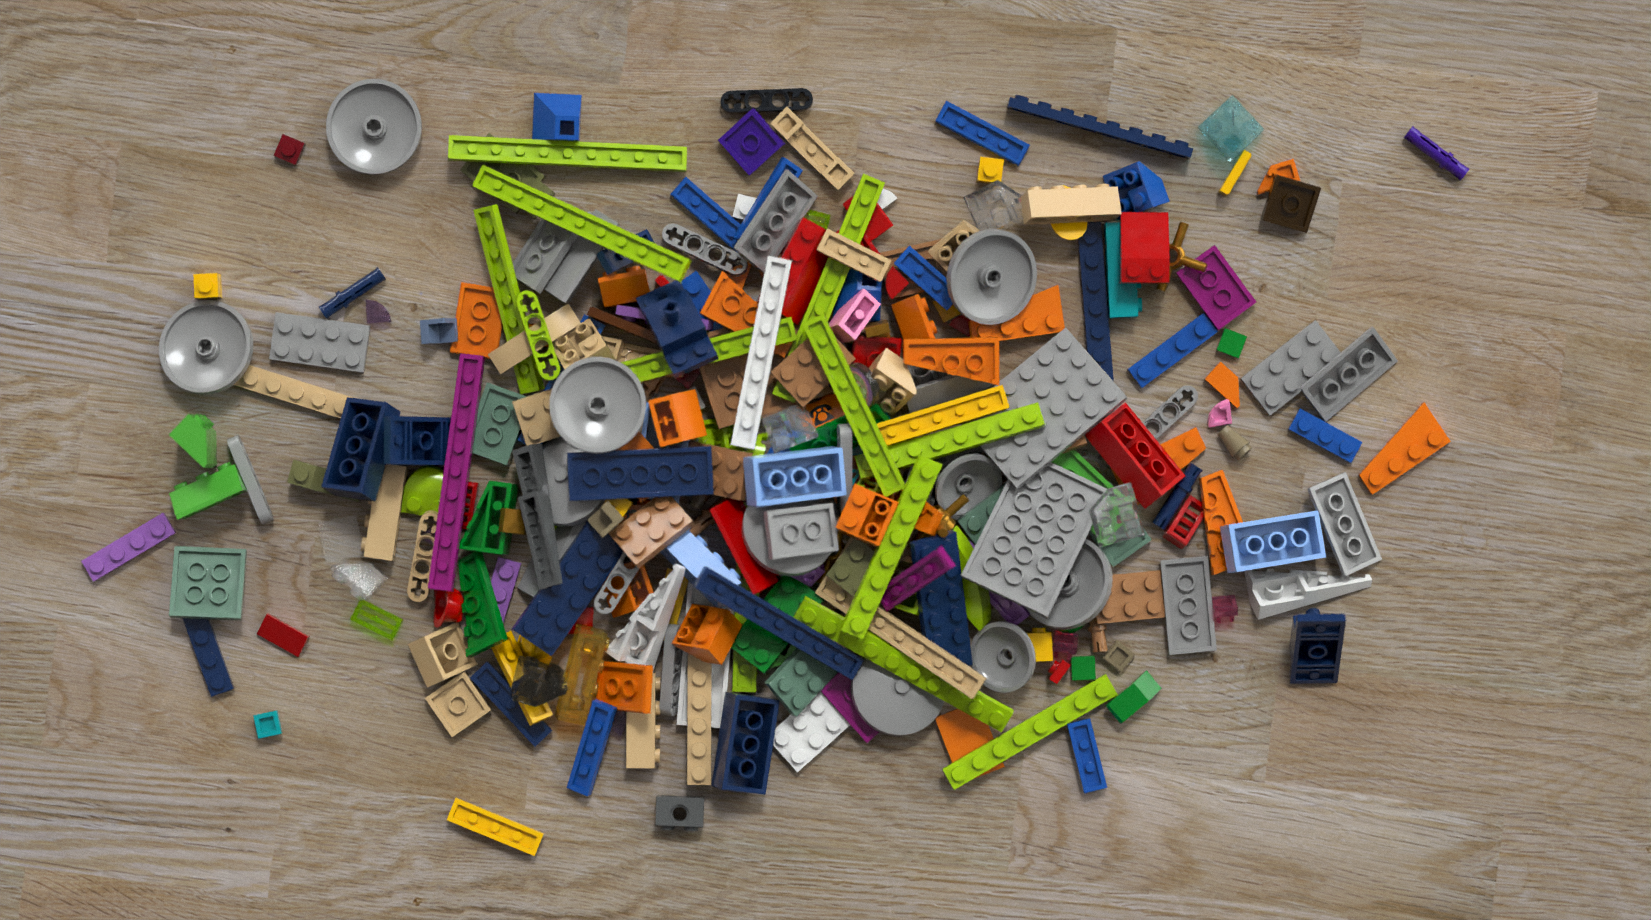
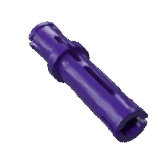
M1414 126L1404 136L1406 140L1439 164L1438 167L1446 169L1458 180L1461 181L1469 171L1468 167L1453 157L1454 154L1443 150Z

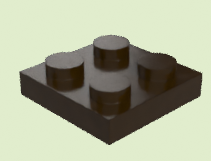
M1275 174L1261 220L1307 233L1321 187Z

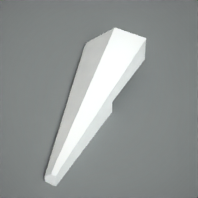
M674 564L671 573L659 582L660 586L654 593L647 596L631 615L628 624L615 634L617 637L611 644L606 645L603 651L617 661L653 665L654 671L686 567Z
M1267 568L1266 572L1245 571L1249 602L1258 620L1371 587L1372 583L1369 574H1365L1364 577H1349V575L1343 577L1342 574L1341 576L1327 575V572L1290 570L1289 573L1274 572V569Z

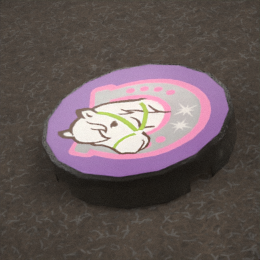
M857 362L849 365L869 408L873 407L879 401L880 391L876 379H872L870 376L872 372L865 365Z

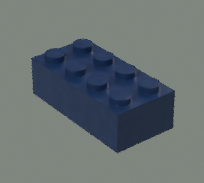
M347 397L321 487L335 496L375 502L386 466L384 464V416H400L401 411L387 402Z
M725 692L711 786L722 790L766 795L779 700L770 697Z

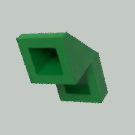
M1146 670L1127 688L1119 692L1106 707L1121 724L1150 701L1162 688Z

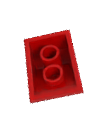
M1121 212L1120 284H1168L1170 267L1168 212Z

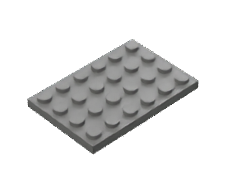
M1065 327L1003 378L999 385L994 386L1003 385L1010 409L962 424L1033 403H1039L1045 427L980 446L1018 490L1125 402L1127 396Z
M1052 462L1018 490L1007 480L961 577L1048 618L1109 489Z

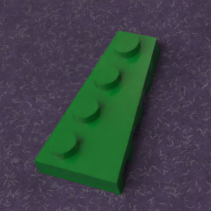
M876 401L870 404L869 409L876 423L890 420ZM843 415L787 441L786 444L791 451L829 446L837 447V425L849 424L846 415ZM852 430V450H853L855 447H857V446L859 445V443H858L857 438H856V436H855V434H854V432H853V430Z
M475 551L458 560L461 591H464L462 613L466 615V627H464V637H467L468 648L465 649L466 657H474L508 640L482 552Z

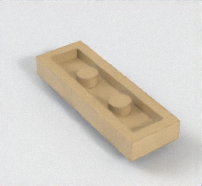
M828 228L816 250L878 282L882 281L892 261Z

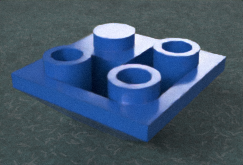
M534 93L532 139L580 142L582 95Z
M1140 161L1102 176L1105 184H1109V187H1118L1121 212H1144L1170 202L1162 179Z
M850 269L833 308V317L861 289H865L881 304L882 281L878 282L854 269ZM881 305L878 307V309L871 317L869 322L880 321Z

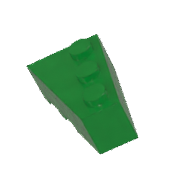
M498 481L488 482L476 506L477 509L466 527L467 530L460 542L459 549L509 555L512 533L498 531L501 508H516L519 484Z

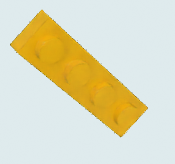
M512 631L506 632L508 640L491 649L531 726L550 718L553 713Z
M457 797L447 817V820L533 856H535L544 835L540 831Z

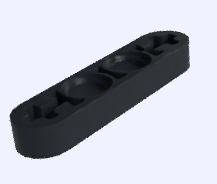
M804 88L736 90L725 92L720 101L723 110L728 113H748L753 108L748 104V99L751 95L756 94L762 99L761 105L754 108L757 112L783 111L786 107L791 111H803L810 108L813 96L809 90ZM788 93H793L792 98H798L800 93H804L805 97H809V101H806L804 106H800L798 101H793V107H788ZM745 94L744 103L746 108L741 109V103L734 104V108H729L728 104H724V101L728 100L730 95L733 96L734 100H741L740 95ZM775 94L784 95L786 101L783 106L776 107L773 105L772 97Z

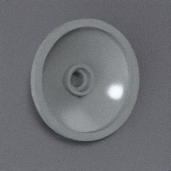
M968 454L953 460L941 472L935 487L936 502L945 510L962 494H965L970 501L952 516L954 519H959L963 514L1002 486L1001 471L985 455Z
M1004 621L990 623L978 631L972 641L971 654L973 665L971 666L972 669L987 678L983 684L987 688L1001 693L1012 692L1023 687L1032 677L1036 664L1034 646L1028 635L1017 625ZM1009 651L1012 653V658L1008 655Z

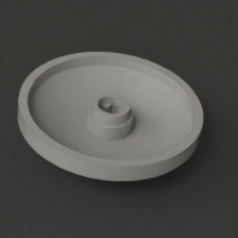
M366 79L349 85L334 99L327 114L326 134L333 152L346 166L364 174H385L400 168L414 155L421 140L422 119L415 101L403 88L382 79Z
M1000 229L982 230L965 239L954 252L947 271V289L955 308L966 318L986 325L1000 324L1018 315L1030 301L1037 281L1036 261L1029 246L1017 235Z
M214 300L197 301L177 311L165 325L159 342L160 362L169 379L183 390L199 395L215 394L234 385L246 372L253 354V336L247 321L231 306Z
M590 357L579 360L560 374L552 388L550 415L554 427L568 444L581 451L595 454L615 451L635 437L644 421L646 398L641 382L633 371L614 359Z
M561 436L551 439L543 444L542 448L553 522L555 526L560 527L578 525L587 521L597 512L605 500L569 501L567 453L584 451L571 446Z
M825 498L759 507L748 505L742 519V537L746 549L760 566L778 575L800 576L816 570L828 559L831 552L769 560L763 512L829 503Z
M1086 539L1048 618L1027 609L1029 613L1044 625L1060 630L1074 629L1094 619L1106 605L1112 589V569L1105 553L1096 544Z
M862 657L864 661L854 679L851 680V695L858 714L870 727L887 735L905 736L924 729L934 721L941 711L944 703L943 700Z

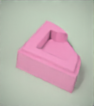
M1229 399L1219 402L1212 408L1207 421L1209 428L1232 424Z

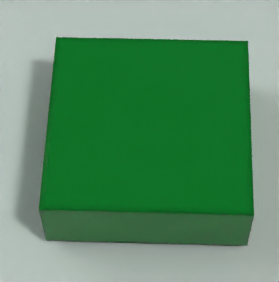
M1224 328L1216 351L1239 359L1247 336Z
M1071 656V679L1096 680L1095 656Z

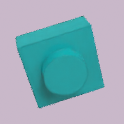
M278 710L253 715L258 739L283 733Z

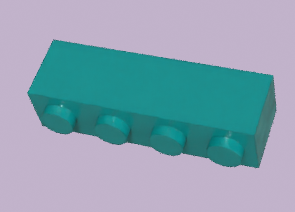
M1107 222L1104 224L1108 317L1109 319L1138 317V312H1142V298H1138L1137 288H1141V284H1120V222Z

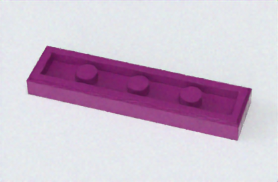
M940 546L891 579L880 603L886 611H889L955 566L954 562L943 547Z

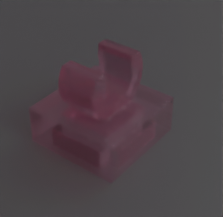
M1235 595L1212 597L1213 614L1217 623H1221V617L1229 616L1230 622H1233L1234 616H1238Z
M1055 630L1053 637L1054 657L1058 658V653L1063 652L1067 653V660H1070L1072 654L1076 655L1078 634L1063 633Z

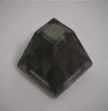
M519 656L511 687L512 699L514 701L536 707L567 693L568 688L564 669L554 663L548 665L532 656Z

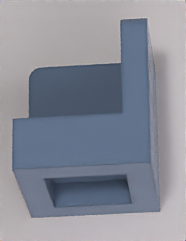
M457 318L420 320L421 344H441L458 341Z

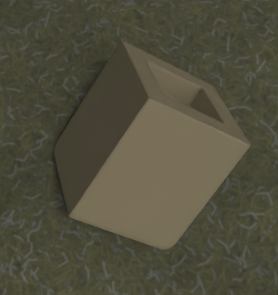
M607 501L588 519V522L604 538L624 520V517Z

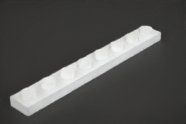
M768 256L731 445L750 449L755 448L792 260Z

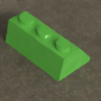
M188 414L169 436L203 468H215L217 465L216 431L212 428L214 423L206 415Z
M230 462L218 466V472L210 475L209 472H205L195 477L196 482L188 485L187 481L174 486L175 491L169 494L177 520L191 517L246 492L247 489L237 465H231Z

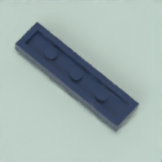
M182 618L211 697L234 689L210 619Z
M488 661L470 677L534 747L553 731L544 720L534 725H529L509 683Z

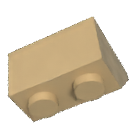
M458 622L408 644L427 687L477 665L474 657H466L465 649L468 648V643Z

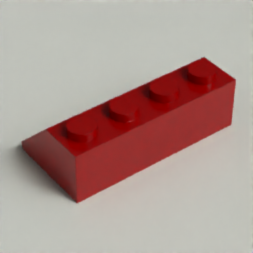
M804 217L799 220L780 256L782 259L792 260L781 317H791L796 325L799 324L810 303L828 259V256L816 251L826 229Z
M1126 402L1085 434L1091 445L1099 452L1144 509L1185 477V474Z
M730 498L709 509L751 592L756 594L778 582L777 576L779 575L760 566L746 549L742 537V519L746 510L743 501Z

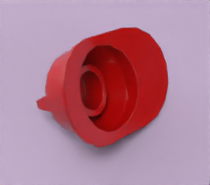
M455 588L453 592L434 590L435 608L433 620L435 627L439 628L443 622H460L463 616L462 603H464L461 593Z

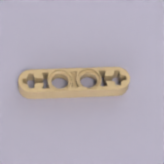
M434 510L424 512L419 522L407 588L409 598L415 602L425 600L430 590L428 589L433 548L429 551L423 550L420 547V541L428 538L433 542L434 546L435 536L430 533H421L422 530L426 532L428 528V523L424 522V519L427 520L429 516H433L434 521L437 522L438 512ZM433 524L431 533H435L436 524ZM420 561H424L429 565V571L425 574H421L416 570V564ZM413 576L419 579H428L427 582L425 580L422 581L421 589L425 593L421 592L420 596H416V592L412 590V588H416L418 579H413Z

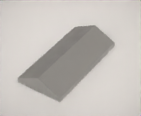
M785 169L733 248L744 260L765 273L768 256L778 257L790 239L799 220L806 215L818 195L789 170Z
M1370 327L1299 388L1307 401L1326 422L1398 360L1375 328Z
M1346 472L1307 489L1315 510L1319 512L1320 522L1343 577L1382 560Z

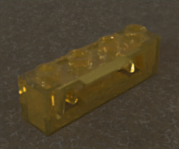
M576 624L554 714L557 720L585 726L591 708L592 696L596 697L598 692L596 680L598 674H601L603 671V652L608 650L610 638L607 637L608 634L604 629ZM583 651V654L589 655L581 685L580 693L582 697L580 699L579 695L574 694L583 659L580 653Z

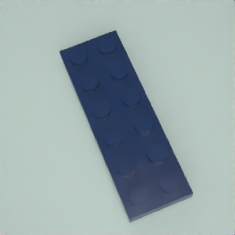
M711 446L617 450L596 454L588 452L567 453L569 501L714 494Z
M587 520L559 560L562 584L538 590L512 629L550 656H553L623 554V551L609 533L602 538Z
M949 530L946 537H940L939 534H936L935 536L932 535L910 542L913 565L940 546L943 547L955 564L952 569L916 592L922 635L966 665H973L957 533Z

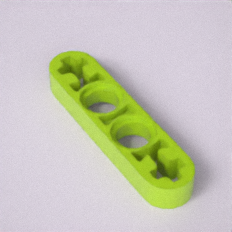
M523 291L517 296L516 305L538 373L544 380H553L560 373V365L538 298L532 291ZM523 295L533 298L534 302L530 306L532 311L537 308L538 313H532L524 317L523 312H528L526 305L520 304V301L523 300ZM532 317H536L541 321V328L537 331H532L528 328V320ZM539 340H544L549 345L548 351L544 354H540L535 350V344ZM552 354L553 359H548L550 366L556 367V370L553 371V376L549 377L548 373H543V369L546 368L545 362L539 363L538 358H544Z

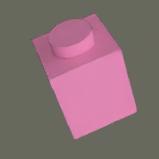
M861 289L837 311L829 322L835 337L841 343L856 340L881 304L865 289Z

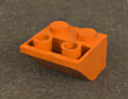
M640 266L625 268L626 273L617 274V271L607 275L606 272H603V277L598 278L604 307L609 308L637 302V297L650 292L646 270L641 269Z
M919 294L891 305L903 339L935 338L934 335L938 332L934 321H929L926 312H929V307L925 297L920 299Z
M695 389L648 400L660 447L707 436Z
M855 484L835 528L840 533L880 547L899 502Z
M632 561L624 564L627 569H634L636 567ZM645 564L639 568L619 603L611 612L613 618L636 611L647 596L655 592ZM614 576L612 578L611 585L614 589L620 590L624 587L625 581L621 576ZM606 587L604 592L609 593L606 599L609 604V607L611 608L612 605L609 603V600L612 596H614L617 599L619 594L611 592Z
M692 603L672 644L703 662L722 665L742 624L728 609Z

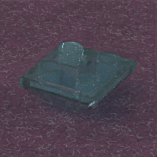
M1233 95L1197 127L1229 162L1265 130Z

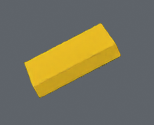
M1246 150L1241 152L1218 193L1223 196H1227L1251 158V153Z

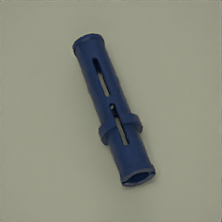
M376 267L375 270L342 292L337 291L335 293L336 296L318 307L326 319H328L343 307L348 308L349 303L382 281H385L386 278L380 269Z
M1191 462L1189 463L1184 472L1185 477L1176 484L1152 523L1163 530L1166 529L1188 492H1192L1193 489L1191 487L1203 471Z

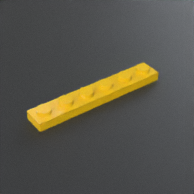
M1003 385L877 423L887 446H891L1007 410L1010 407Z

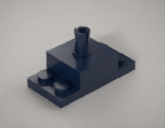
M675 280L636 298L675 379L719 359L708 337L706 327L687 289H684L682 283Z
M384 416V464L445 465L451 417Z
M1310 608L1305 614L1293 616L1289 645L1291 657L1290 684L1338 682L1346 625L1345 614H1320L1319 609Z

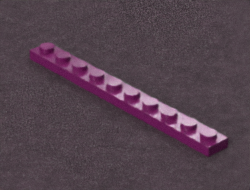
M460 353L428 582V589L453 592L485 363V357L481 355Z

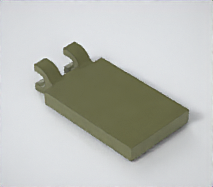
M488 133L486 137H494V136L491 135L490 133ZM466 162L460 169L461 172L475 181L481 166L485 165L552 197L555 195L554 191L542 183L546 176L529 164ZM498 199L501 203H503L516 214L521 210L520 208H517L509 203H506ZM526 212V213L529 214L532 218H534V219L537 218V216Z

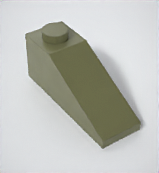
M293 459L287 483L333 495L321 487L326 468ZM341 497V498H345V499H349V500H352V501L359 502V499Z

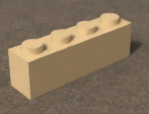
M1099 184L1092 188H1087V185H1077L1066 189L1064 186H1054L1050 189H1042V187L1036 186L1028 188L1020 197L1024 225L1114 221L1122 214L1118 187H1109V184Z
M386 464L376 501H368V504H371V512L366 514L364 528H368L367 537H363L361 543V551H364V557L394 561L403 492L408 473L407 466Z
M653 672L651 713L627 712L626 768H655L656 763H660V749H656V739H660V725H656V715H660V701H656V691L661 692V677H656V672Z

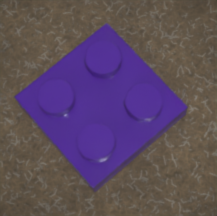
M754 108L718 139L749 176L785 144Z

